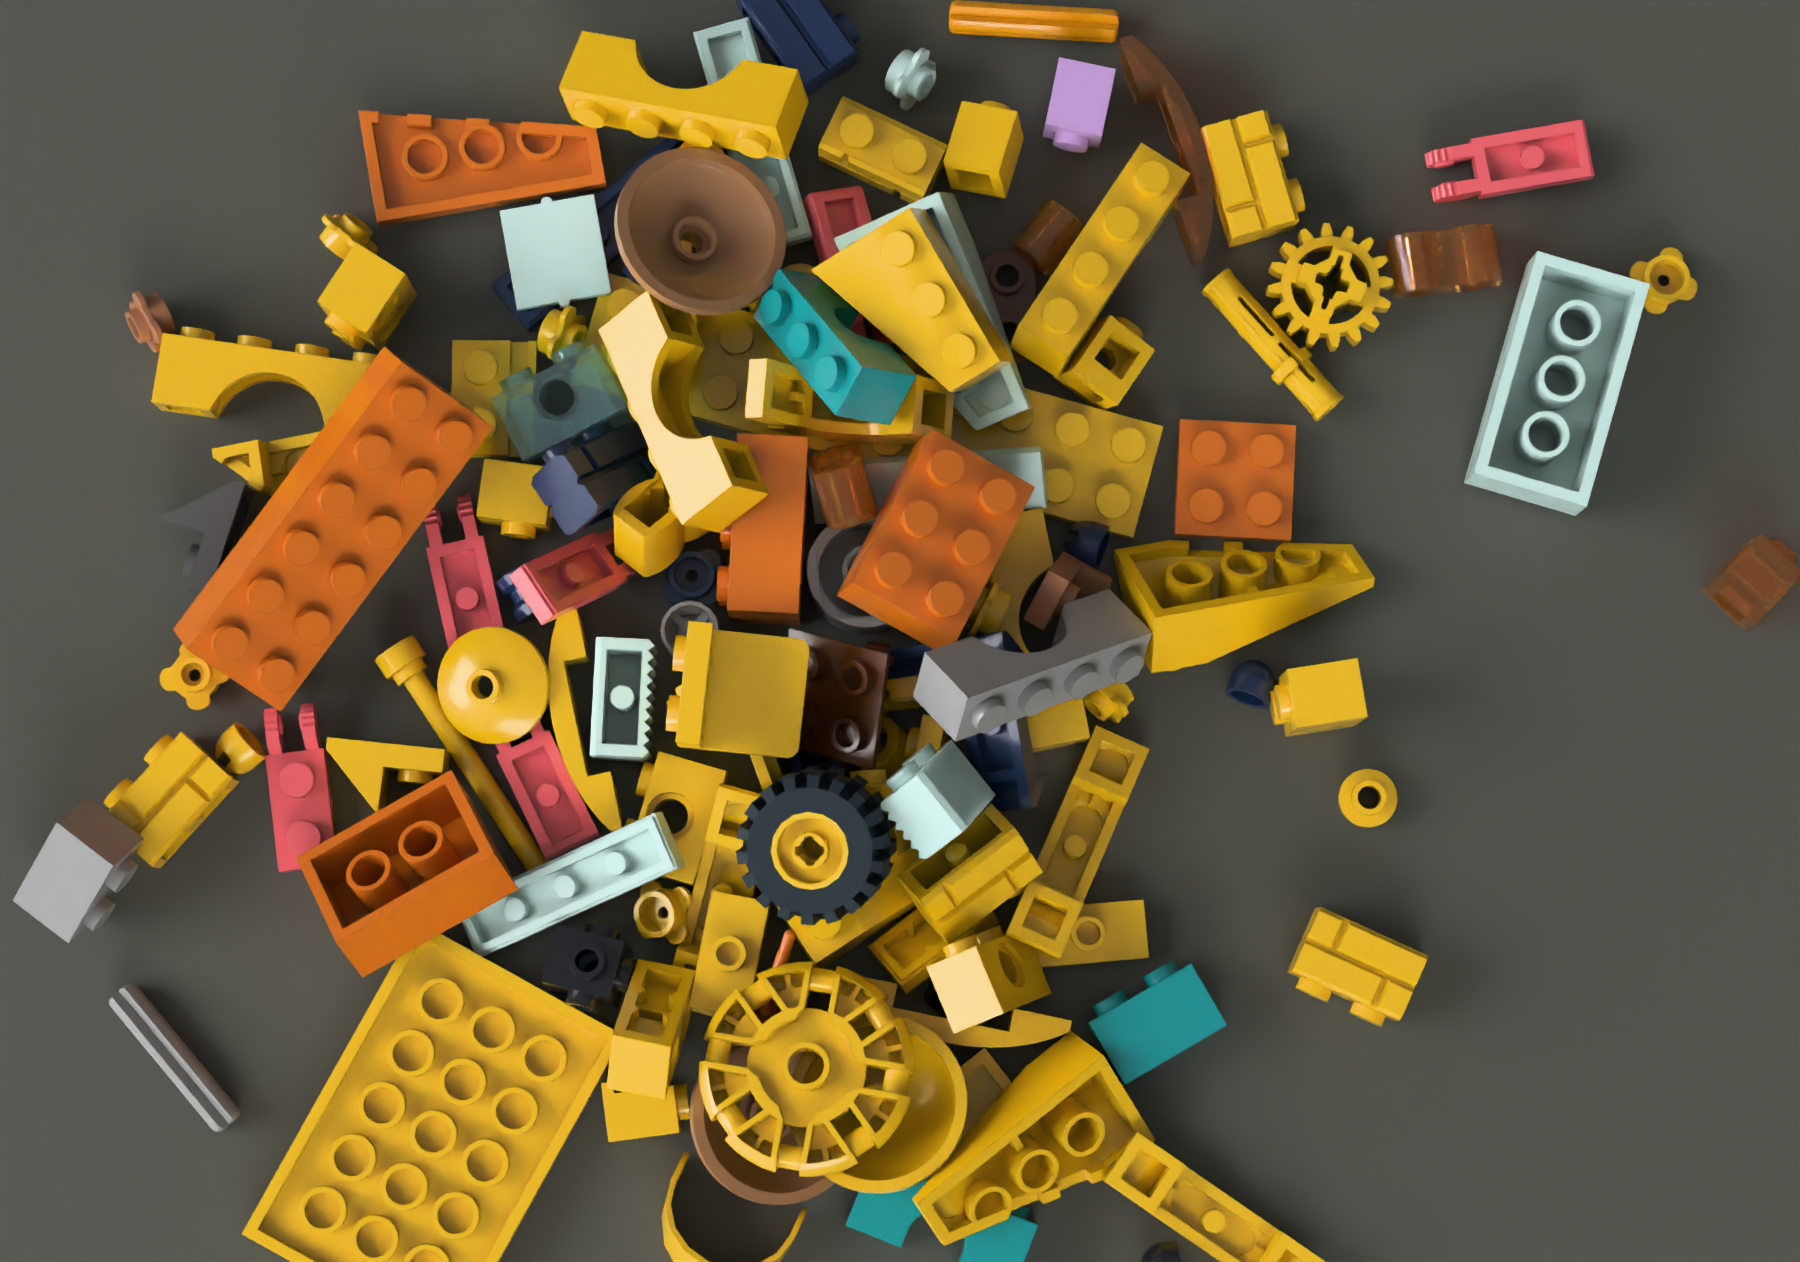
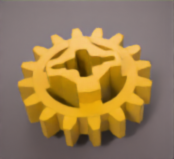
M1323 223L1319 238L1315 239L1304 228L1300 230L1297 236L1299 248L1284 242L1279 250L1287 263L1272 262L1269 267L1268 273L1280 279V281L1267 286L1265 290L1266 297L1280 298L1281 302L1273 309L1271 316L1273 319L1288 317L1291 322L1285 333L1289 337L1295 335L1299 330L1307 333L1305 339L1306 348L1311 349L1318 338H1325L1329 352H1334L1338 348L1340 337L1345 336L1347 341L1354 347L1362 340L1359 327H1363L1372 333L1379 327L1380 323L1372 312L1386 313L1390 308L1391 302L1379 294L1391 289L1394 284L1393 278L1379 276L1378 273L1386 265L1388 259L1386 255L1371 258L1368 254L1374 242L1371 237L1363 240L1359 245L1353 242V227L1347 226L1342 235L1336 237L1333 236L1330 223ZM1330 251L1328 258L1316 265L1306 262L1303 265L1299 264L1309 255ZM1351 259L1362 270L1366 283L1357 280L1350 266ZM1334 266H1336L1337 271L1334 278L1337 279L1335 288L1338 291L1332 299H1329L1325 308L1322 309L1321 305L1324 296H1322L1323 286L1321 284L1326 276L1330 275ZM1292 292L1303 296L1309 308L1308 316L1297 306ZM1344 309L1353 313L1355 310L1360 311L1348 321L1329 324L1332 315Z

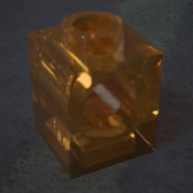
M1760 534L1748 541L1702 591L1743 630H1746L1756 625L1800 579V570L1794 565L1797 562V557L1777 538L1771 537L1767 540Z

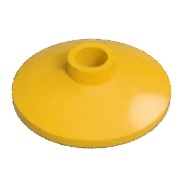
M482 627L462 635L445 653L438 672V697L446 717L463 735L486 744L507 743L526 735L542 718L550 695L549 672L540 651L524 635L505 627ZM482 676H487L493 683V691L488 698L479 691L478 683Z

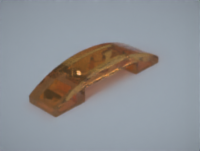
M1132 35L1120 38L1117 54L1135 106L1154 99L1158 100L1181 168L1190 173L1186 184L1191 196L1176 201L1172 213L1190 265L1194 266L1202 263L1213 220L1214 194L1208 152L1195 114L1173 76L1145 45Z

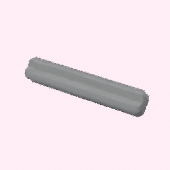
M129 983L119 989L109 1000V1005L213 1131L220 1132L230 1126L240 1115V1110L137 985Z

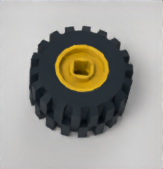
M820 765L806 767L797 773L793 771L762 791L761 795L750 804L744 813L748 818L739 826L737 839L743 840V847L736 851L737 863H746L749 872L742 876L746 887L750 888L756 884L762 892L756 900L764 908L768 907L771 903L780 908L776 916L787 921L795 915L800 916L802 925H815L820 919H825L827 924L839 921L845 914H853L882 887L881 883L889 876L894 864L890 862V858L897 851V838H891L890 830L895 826V822L888 820V814L884 815L883 811L880 810L881 802L884 798L879 791L871 795L864 788L868 781L858 774L850 779L844 776L845 769L832 766L827 771H823Z

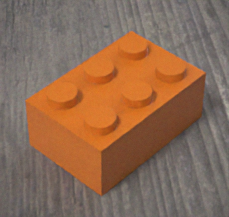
M931 429L912 448L837 596L932 649L956 642L1035 487Z
M737 433L736 442L748 444L769 494L720 532L722 549L730 550L729 566L718 565L716 593L718 607L727 608L730 623L800 626L810 456L808 437Z
M452 770L296 857L336 944L362 978L518 890L476 805Z

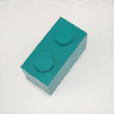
M1171 960L1142 977L1148 986L1143 991L1127 999L1123 990H1120L1092 1006L1097 1017L1087 1022L1086 1025L1122 1085H1126L1227 1026L1192 964L1178 969L1175 962Z

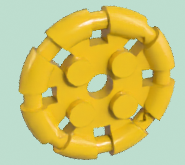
M814 961L787 963L769 968L756 974L758 980L743 991L739 992L736 988L723 1001L712 1017L703 1038L708 1041L705 1061H699V1085L703 1103L710 1120H718L728 1134L725 1141L738 1154L761 1168L775 1173L778 1167L799 1171V1177H817L846 1170L859 1164L856 1158L874 1145L879 1150L898 1128L911 1100L910 1097L906 1096L909 1076H915V1054L909 1030L903 1017L896 1018L885 1003L888 996L874 983L852 970L837 966L836 971L814 967ZM810 991L831 994L828 1012L820 1009L806 1008ZM770 1000H773L781 1012L772 1016L762 1025L754 1011ZM866 1016L876 1031L861 1041L851 1024ZM738 1045L750 1048L747 1057V1068L728 1065L732 1046ZM813 1052L823 1060L824 1069L816 1081L800 1083L791 1077L789 1073L790 1063L799 1053ZM867 1068L879 1069L885 1072L882 1091L865 1088L867 1084ZM752 1094L762 1111L747 1121L737 1105ZM851 1110L860 1126L841 1138L832 1123L844 1117ZM785 1125L797 1131L806 1130L803 1147L782 1143Z

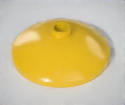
M866 1016L851 1024L861 1041L876 1031ZM905 1017L903 1019L909 1030L914 1048L915 1076H909L906 1096L910 1097L911 1100L901 1123L879 1150L874 1145L857 1157L856 1160L859 1164L840 1172L823 1175L830 1181L853 1191L871 1194L893 1193L911 1188L925 1181L949 1160L960 1142L965 1129L968 1112V1094L965 1079L957 1059L950 1048L933 1031ZM804 1052L792 1078L800 1083L816 1081L823 1072V1060L813 1052ZM867 1068V1084L865 1088L882 1091L885 1072L879 1069ZM850 1110L844 1117L832 1123L841 1138L858 1128L860 1123ZM792 1129L798 1146L803 1147L806 1130L797 1131Z

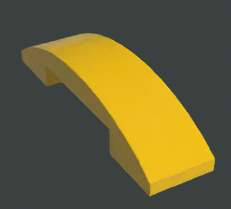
M577 608L558 617L555 622L548 659L550 713L557 744L574 785L596 817L611 832L625 827L615 778L611 771L590 776L568 666L590 662L580 609Z
M1096 725L1036 861L1043 873L1027 884L1006 935L1057 958L1062 956L1117 822L1150 750L1149 748Z
M723 783L719 784L692 892L693 903L688 908L686 916L689 936L683 943L678 945L672 966L696 970L712 890L753 898L756 884L750 888L746 887L742 876L749 872L746 863H737L736 851L743 847V840L737 839L739 826L748 818L744 813L750 804L761 794ZM693 1008L691 1010L693 1012L701 1013L712 1017L715 1014L714 1012L698 1010Z
M867 978L888 996L885 1003L894 1015L902 1016L924 1025L941 1038L944 1043L983 1048L1014 1047L1050 1040L1070 1032L1072 1020L1013 1009L1007 1031L974 1025L954 1034L946 1018L894 1008L896 983Z
M1137 1131L1103 1179L1112 1188L1220 1262H1326L1192 1171L1185 1164Z

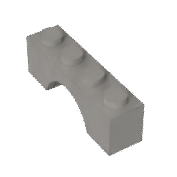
M1106 589L1064 604L1052 646L1047 650L1033 653L1011 652L990 646L970 636L925 652L913 697L956 742L978 733H988L1000 725L1022 717L1037 715L1044 709L1066 701L1081 699L1091 692L1110 685L1130 681L1139 675L1144 665V656L1152 631L1110 589Z

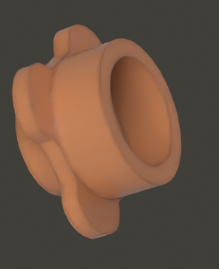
M140 291L132 293L133 301L129 302L130 310L125 312V317L138 343L141 344L147 341L151 350L156 353L160 351L163 333L176 334L175 325L165 302L158 293L155 292L143 297Z

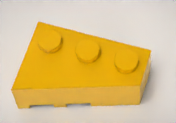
M908 208L811 269L949 392L966 391L1014 361L926 209Z

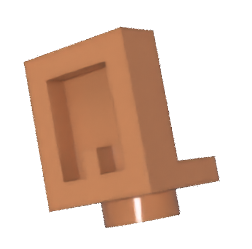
M1063 551L1048 570L1023 620L1044 631L1055 615L1061 616L1064 604L1110 589L1113 580L1110 576Z

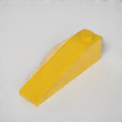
M1166 540L1114 550V563L1123 603L1152 631L1144 656V662L1151 674L1206 664L1373 588L1375 577L1352 544L1281 543L1275 552L1243 550V542L1224 541L1222 551L1189 550V540Z
M1070 1031L1019 1073L959 1143L949 1160L929 1178L912 1200L938 1240L946 1246L1008 1220L1011 1211L1037 1200L1042 1204L1049 1203L1061 1197V1190L1088 1180L1091 1184L1103 1180L1136 1131L1151 1142H1154L1155 1138L1104 1055Z

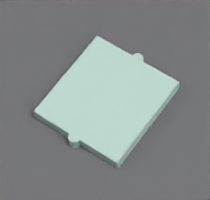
M594 194L552 201L550 197H544L540 204L500 211L517 311L559 304L561 308H565L573 301L612 294Z

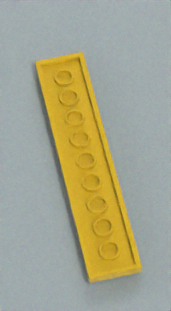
M608 273L612 294L597 298L573 384L579 388L628 401L618 375L608 364V352L598 330L646 290L628 278ZM744 310L722 315L706 316L690 313L705 346L690 379L688 395L692 419L748 434L801 436L767 429L768 424L745 418L750 359L768 358L793 365L754 319L755 313ZM897 353L915 375L931 377L911 357ZM1026 388L1024 389L1031 407L1030 409L979 431H975L955 406L953 407L951 440L971 451L1042 446L1048 499L1046 508H1042L1045 517L1071 524L1080 521H1095L1110 526V535L1128 540L1133 539L1164 426ZM808 437L809 451L839 460L909 456L915 445L863 443Z

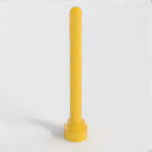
M411 635L380 654L374 661L387 680L393 678L398 687L405 685L526 871L546 863L547 861L540 847L468 738L459 732L446 717L441 707L438 693L424 673L428 668L423 661L426 653L415 636Z

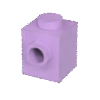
M1059 57L1043 137L1054 139L1053 146L1065 151L1084 153L1087 152L1088 146L1099 149L1116 69Z

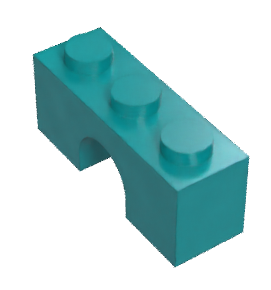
M779 268L773 278V283L760 301V305L753 316L754 319L835 416L890 425L917 377L889 343L870 340L850 330L859 312L816 275Z
M928 1179L911 1188L893 1193L871 1194L858 1192L845 1226L901 1248L910 1225L922 1215L912 1198ZM1023 1206L1013 1210L1008 1220L965 1237L957 1262H1024L1038 1227L1037 1223L1027 1220L1030 1208Z

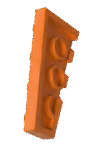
M358 110L376 220L379 227L532 201L544 197H555L607 188L597 128L524 121L520 124L491 122L490 119L466 118V120L433 118L432 115L407 113V116L380 114L379 111Z

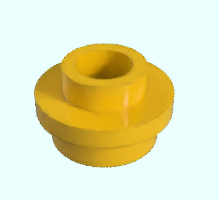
M1358 770L1350 774L1343 781L1339 789L1338 803L1342 814L1348 821L1359 827L1371 828L1385 823L1393 815L1397 806L1398 797L1395 785L1387 775L1378 770ZM1363 787H1371L1378 793L1379 802L1375 808L1367 809L1359 803L1358 794Z

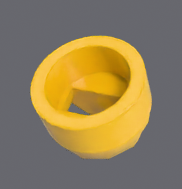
M235 722L221 735L215 747L217 761L228 756L231 761L225 767V770L236 775L245 774L254 769L267 755L266 750L255 735L238 722Z

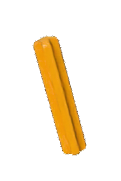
M955 0L951 2L949 8L948 26L953 34L1112 43L1116 41L1118 36L1119 16L1118 12L1114 9Z

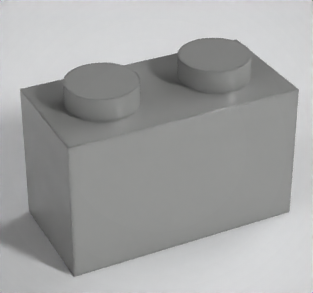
M87 796L56 822L16 893L13 902L68 944L87 927L95 932L107 920L116 906L110 900L112 893H118L136 872L138 864L132 859L144 838Z

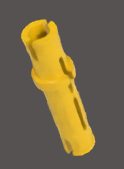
M1230 268L1222 271L1207 284L1201 292L1203 296L1213 303L1237 330L1238 334L1245 339L1274 372L1271 375L1272 380L1278 386L1284 383L1311 413L1312 418L1316 422L1327 415L1343 400L1344 396L1342 393H1339L1310 361L1313 354L1306 346L1299 349L1270 314L1233 275V271Z

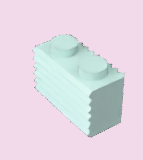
M596 637L590 756L594 760L645 762L652 758L648 749L653 744L648 738L654 734L649 726L654 723L650 714L655 711L651 705L655 697L651 691L656 688L652 679L657 676L653 669L657 662L653 656L658 651L649 639Z
M952 740L948 741L938 750H935L929 742L902 764L903 767L886 781V784L892 791L881 802L880 810L889 812L888 820L896 821V830L904 831L903 839L911 840V849L919 850L918 858L927 859L966 830L993 799L995 793Z

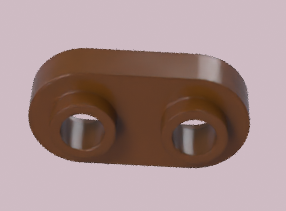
M1007 249L999 250L990 254L983 261L982 266L1003 327L1012 326L1017 329L1019 323L1036 299L1035 270L1030 260L1020 252ZM1002 269H1010L1016 273L1018 281L1012 287H1003L997 282L996 274ZM1011 349L1016 366L1028 360Z

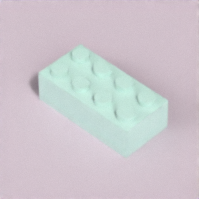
M1540 251L1533 255L1525 267L1464 480L1465 484L1574 516L1587 507L1647 297L1649 283Z

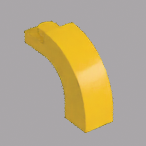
M768 358L750 359L745 418L768 424L767 429L801 436L863 443L915 444L931 429L951 439L955 392H949L935 379L916 375L917 377L890 425L835 416L794 365Z

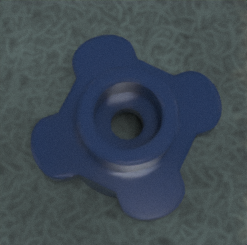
M705 548L701 552H685L682 549L678 558L668 566V583L663 587L664 598L673 605L684 600H699L705 606H710L717 602L716 570L718 565L722 563L719 553L712 548ZM690 571H695L698 574V578L694 582H690L686 578L687 573Z

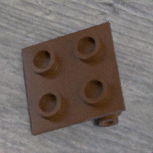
M789 628L788 637L806 641L810 650L799 749L868 769H875L877 753L883 750V742L879 740L882 718L886 717L888 709L884 707V701L890 698V691L886 690L889 666L894 665L895 657L890 654V645L872 641L867 642V646L864 647L804 630Z

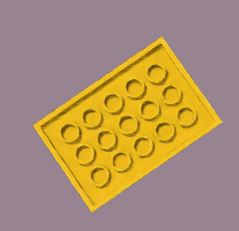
M439 934L394 961L244 1228L242 1235L290 1262H499L609 1065L611 1038L614 1029L584 1012L566 1005L564 1001L447 936Z

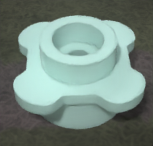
M920 48L916 53L909 49L902 51L894 59L886 74L885 89L901 99L900 108L906 111L913 107L916 100L922 101L925 99L936 81V63L928 59L930 51L925 48Z

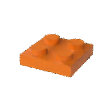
M1180 419L1178 424L1173 537L1289 543L1292 536L1296 425Z

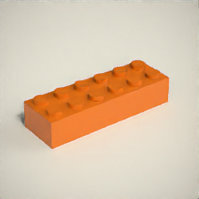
M384 346L173 628L174 632L187 650L281 712L493 427L467 405Z

